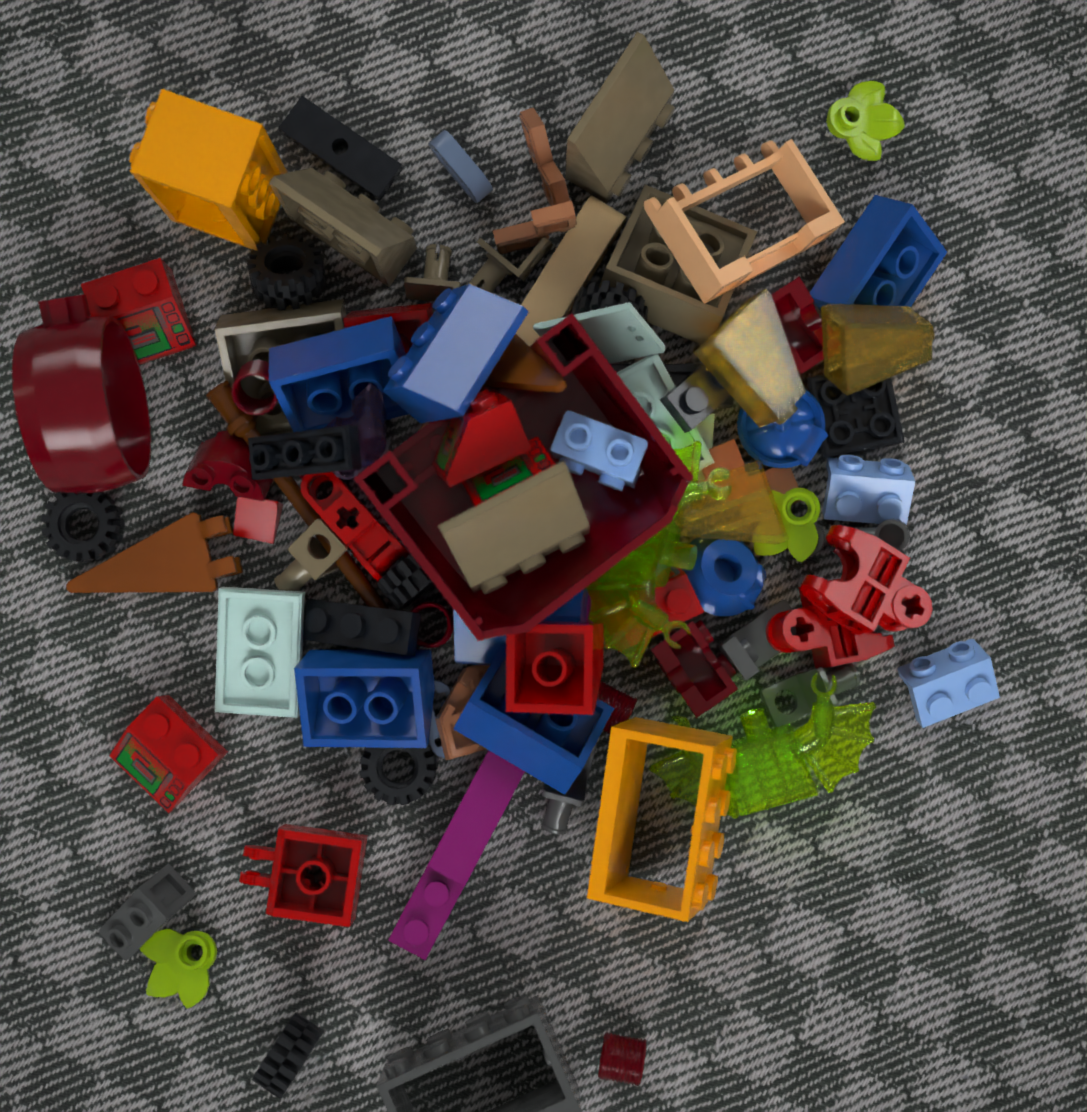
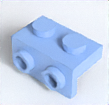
M566 411L550 451L554 458L559 459V463L565 462L569 472L582 475L585 469L600 475L599 483L622 491L624 485L635 488L641 473L640 464L648 442L643 438L572 411Z
M855 455L827 458L828 480L822 510L824 519L880 524L887 519L894 518L901 520L907 526L915 486V479L908 464L893 458H884L880 462L866 461Z
M974 639L953 643L946 649L928 656L915 658L910 663L898 667L899 676L908 687L916 720L922 728L1000 698L991 657Z

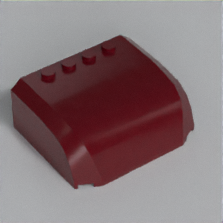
M573 313L539 337L530 346L563 377L567 384L565 390L562 392H546L487 387L488 391L495 389L512 401L528 441L537 436L555 464L559 463V459L554 458L550 449L566 411L575 412L647 440L648 446L640 464L641 473L635 488L624 485L623 490L618 491L599 483L600 475L585 469L582 475L569 472L590 525V533L583 536L586 540L583 545L565 554L560 549L545 556L546 564L530 573L523 574L520 569L505 577L508 583L492 593L484 595L482 590L473 593L438 527L474 507L462 483L449 487L436 473L432 465L449 419L428 423L393 451L387 452L354 477V480L478 641L508 634L524 633L534 628L671 523L679 508L678 504L689 482L694 477Z

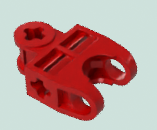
M333 472L310 474L303 477L301 493L305 500L344 544L352 550L351 553L376 581L379 582L383 577L382 574L402 556L404 558L408 557L410 553L383 523L381 524L337 475ZM325 475V476H321V477L316 478V479L313 481V483L311 484L310 491H309V484H310L311 480H312L313 478H315L316 476ZM326 482H332V493L327 498L319 500L317 495L319 487ZM350 516L356 517L355 519L358 522L356 527H350L348 521Z
M833 525L830 527L826 540L835 548L833 552L840 558L843 571L839 581L833 579L831 582L819 576L806 575L800 589L803 595L824 615L856 635L874 632L878 625L887 631L899 632L907 628L921 627L928 622L932 614L930 596L924 589L902 577L910 557L880 538L856 528L844 525Z
M800 587L798 588L802 608L778 612L769 619L766 626L767 640L778 652L791 653L812 650L815 669L867 660L895 647L893 634L882 636V633L870 632L856 635L830 619L803 595ZM795 626L797 634L792 636L791 627Z

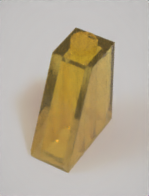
M766 288L748 298L694 352L759 428L772 422L780 425L787 421L798 409L795 403L806 392L773 298Z
M827 304L821 307L824 376L847 396L932 360V341L935 337L933 325L908 306Z
M761 460L688 485L678 504L679 508L672 522L666 526L667 529L673 528L674 534L678 536L780 544L789 539Z

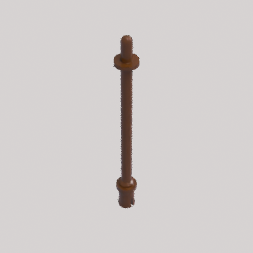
M224 381L208 392L206 398L211 401L227 423L226 430L230 436L236 435V437L243 438L249 446L248 438L262 436L256 429V419L258 416L246 414L238 409L233 402L230 383ZM293 477L273 479L308 527L316 519L321 518L305 500L301 493V488ZM315 535L329 554L331 546L328 539L323 535ZM346 551L335 563L367 606L389 609Z

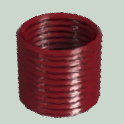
M252 360L242 365L237 372L231 394L233 402L238 409L246 414L258 416L271 411L278 400L275 394L266 399H254L248 396L242 389L240 381L247 376H261L269 381V362Z
M422 602L414 606L410 612L418 613L428 607L438 608L446 616L448 627L445 635L437 642L425 643L418 639L417 645L426 648L439 647L445 644L452 635L454 629L453 618L450 612L442 605L434 602Z
M602 681L600 682L597 698L614 708L603 729L604 733L610 734L612 726L629 720L638 700L636 697L633 698V696L627 695L626 692L623 693L619 689L616 690V688L609 686V684L606 685Z
M606 1032L600 1057L599 1079L604 1078L613 1082L616 1080V1082L620 1081V1083L624 1082V1084L627 1083L628 1085L631 1083V1085L639 1086L642 1080L646 1057V1039L642 1040V1038L638 1039V1037L635 1039L630 1036L624 1037L623 1035L620 1036L619 1034H609Z

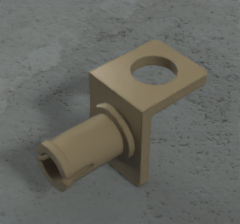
M544 236L519 268H517L486 241L479 238L477 243L488 252L486 254L488 260L466 285L471 284L492 293L507 274L511 276L514 273L522 281H525L553 244Z
M436 244L426 247L423 278L405 277L404 279L406 298L435 301L444 290L461 287L460 282L448 281L450 257L452 256L451 248L440 244L439 260L437 261Z
M322 518L316 519L287 549L295 560L281 574L275 577L274 582L279 590L299 591L311 578L317 580L335 571L338 568L335 562L347 551L348 546L344 544ZM314 535H323L328 539L331 546L329 554L318 540L313 537Z

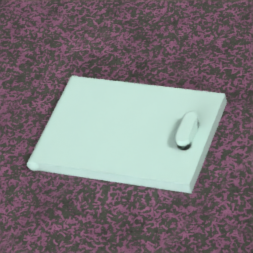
M630 302L574 315L610 364L665 352L664 343ZM566 317L535 323L533 329L541 337Z

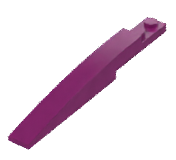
M589 592L586 622H604ZM488 750L388 941L426 960L525 771Z

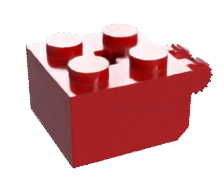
M284 824L278 828L275 848L256 845L244 846L243 856L254 860L273 861L272 873H260L254 870L242 871L239 882L269 888L266 907L267 915L350 927L356 919L368 835ZM317 865L321 867L326 877L320 881V884L315 883V877L312 874H308V868L311 870Z

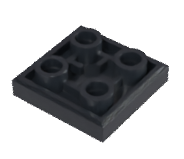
M888 362L807 377L805 379L807 391L817 399L825 417V431L828 437L819 448L821 460L905 442Z

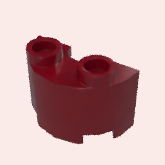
M800 276L760 301L756 305V313L750 316V321L760 336H767L774 347L772 351L776 357L773 360L783 372L791 368L794 372L802 374L842 348L828 323L817 313L814 300Z
M219 431L216 437L208 439L204 443L202 441L184 475L182 486L211 491L214 485L225 484L230 487L237 497L264 502L273 479L252 480L248 444L241 437H236V435L230 436L227 431Z
M701 620L696 623L693 621L689 622L650 649L658 660L656 662L676 692L680 693L696 718L738 690L731 679L736 675L734 668L723 654L717 658L709 647V644L714 639Z

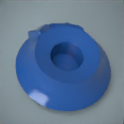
M773 382L757 388L746 398L738 414L737 430L741 444L752 458L769 467L790 468L797 465L807 466L823 441L828 437L825 431L824 413L819 402L805 388L793 383Z
M713 532L698 536L684 549L679 563V567L686 573L703 610L716 616H733L745 610L754 609L755 601L763 589L767 576L766 571L759 564L752 550L738 538L726 533Z

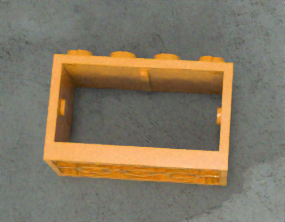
M161 89L157 102L152 101L147 109L145 117L147 128L142 141L137 142L131 151L129 162H131L130 172L171 221L257 251L256 245L262 241L266 244L281 206L269 182L276 175L288 173L263 124Z
M638 717L611 727L586 899L688 922L700 910H703L708 900L713 901L718 885V876L712 874L714 859L720 858L724 845V833L719 832L721 816L725 817L727 815L731 797L730 791L725 790L727 773L732 774L736 764L737 749L731 748L733 736ZM648 743L704 754L694 824L691 827L692 837L684 888L628 876Z

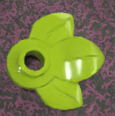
M865 81L856 84L851 88L847 97L838 99L830 106L827 114V127L829 131L837 138L846 139L852 153L867 161H879L882 154L880 141L895 137L905 127L904 120L899 111L892 105L883 103L885 86L877 81ZM845 112L850 116L852 122L847 120Z
M793 488L785 494L767 489L750 497L742 506L741 511L750 519L760 523L757 526L754 537L755 554L770 556L781 553L788 548L791 555L797 561L803 562L816 549L819 539L814 524L820 515L821 509L817 496L808 489ZM799 500L804 501L808 507L807 513L802 517L795 516L791 510L793 503Z
M173 929L155 932L140 948V951L146 957L157 962L149 977L146 994L152 997L165 998L178 993L183 1005L189 1009L199 1003L208 991L210 985L208 969L213 965L217 955L215 941L209 934L203 931H190L184 935ZM196 944L200 945L203 951L199 960H195L191 954L192 948Z

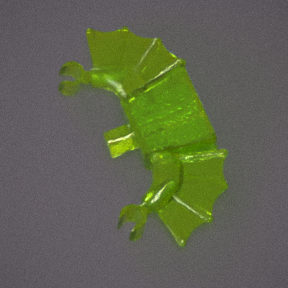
M695 441L685 448L674 449L694 477L689 482L678 504L679 508L672 522L596 579L597 582H592L585 588L588 590L591 598V609L588 615L589 621L604 622L605 649H614L623 653L633 668L639 665L655 631L661 630L664 633L667 644L674 649L681 648L679 644L669 638L670 632L674 628H682L691 636L686 623L677 620L669 621L668 614L658 607L655 600V587H663L667 584L671 567L692 570L696 563L697 546L679 542L681 530L674 522L683 507L691 502L702 499L705 494H709L716 500H724L730 495L732 490L731 485L717 487L713 484L716 481H724L729 478L730 472L726 468L713 469L708 476V481L700 482L698 480L702 447L700 441Z
M816 673L812 677L811 688L817 694V701L812 704L811 716L808 722L798 729L794 730L790 724L770 729L763 708L753 709L741 714L739 717L746 736L734 740L731 748L737 749L734 771L732 774L727 773L725 790L731 793L727 815L737 819L739 813L740 816L814 797L819 794L821 785L824 786L827 792H834L835 786L843 777L859 772V759L863 749L875 741V738L871 735L869 720L873 710L876 708V704L868 702L833 706L830 704V696L834 695L838 688L836 677L832 675V688L829 691L820 692L817 688L818 673ZM671 716L679 726L691 728L689 720L684 716ZM682 750L650 766L649 771L664 780L670 790V797L672 799H684L696 807L704 754Z

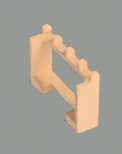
M792 139L786 141L780 149L772 140L761 145V152L765 159L755 164L745 153L734 158V165L738 172L724 179L715 168L705 171L703 177L708 187L694 194H691L688 187L681 183L673 187L672 193L674 197L667 199L663 205L655 197L644 201V209L704 304L823 242L845 223ZM772 169L806 224L794 235L749 258L743 256L719 269L684 212Z

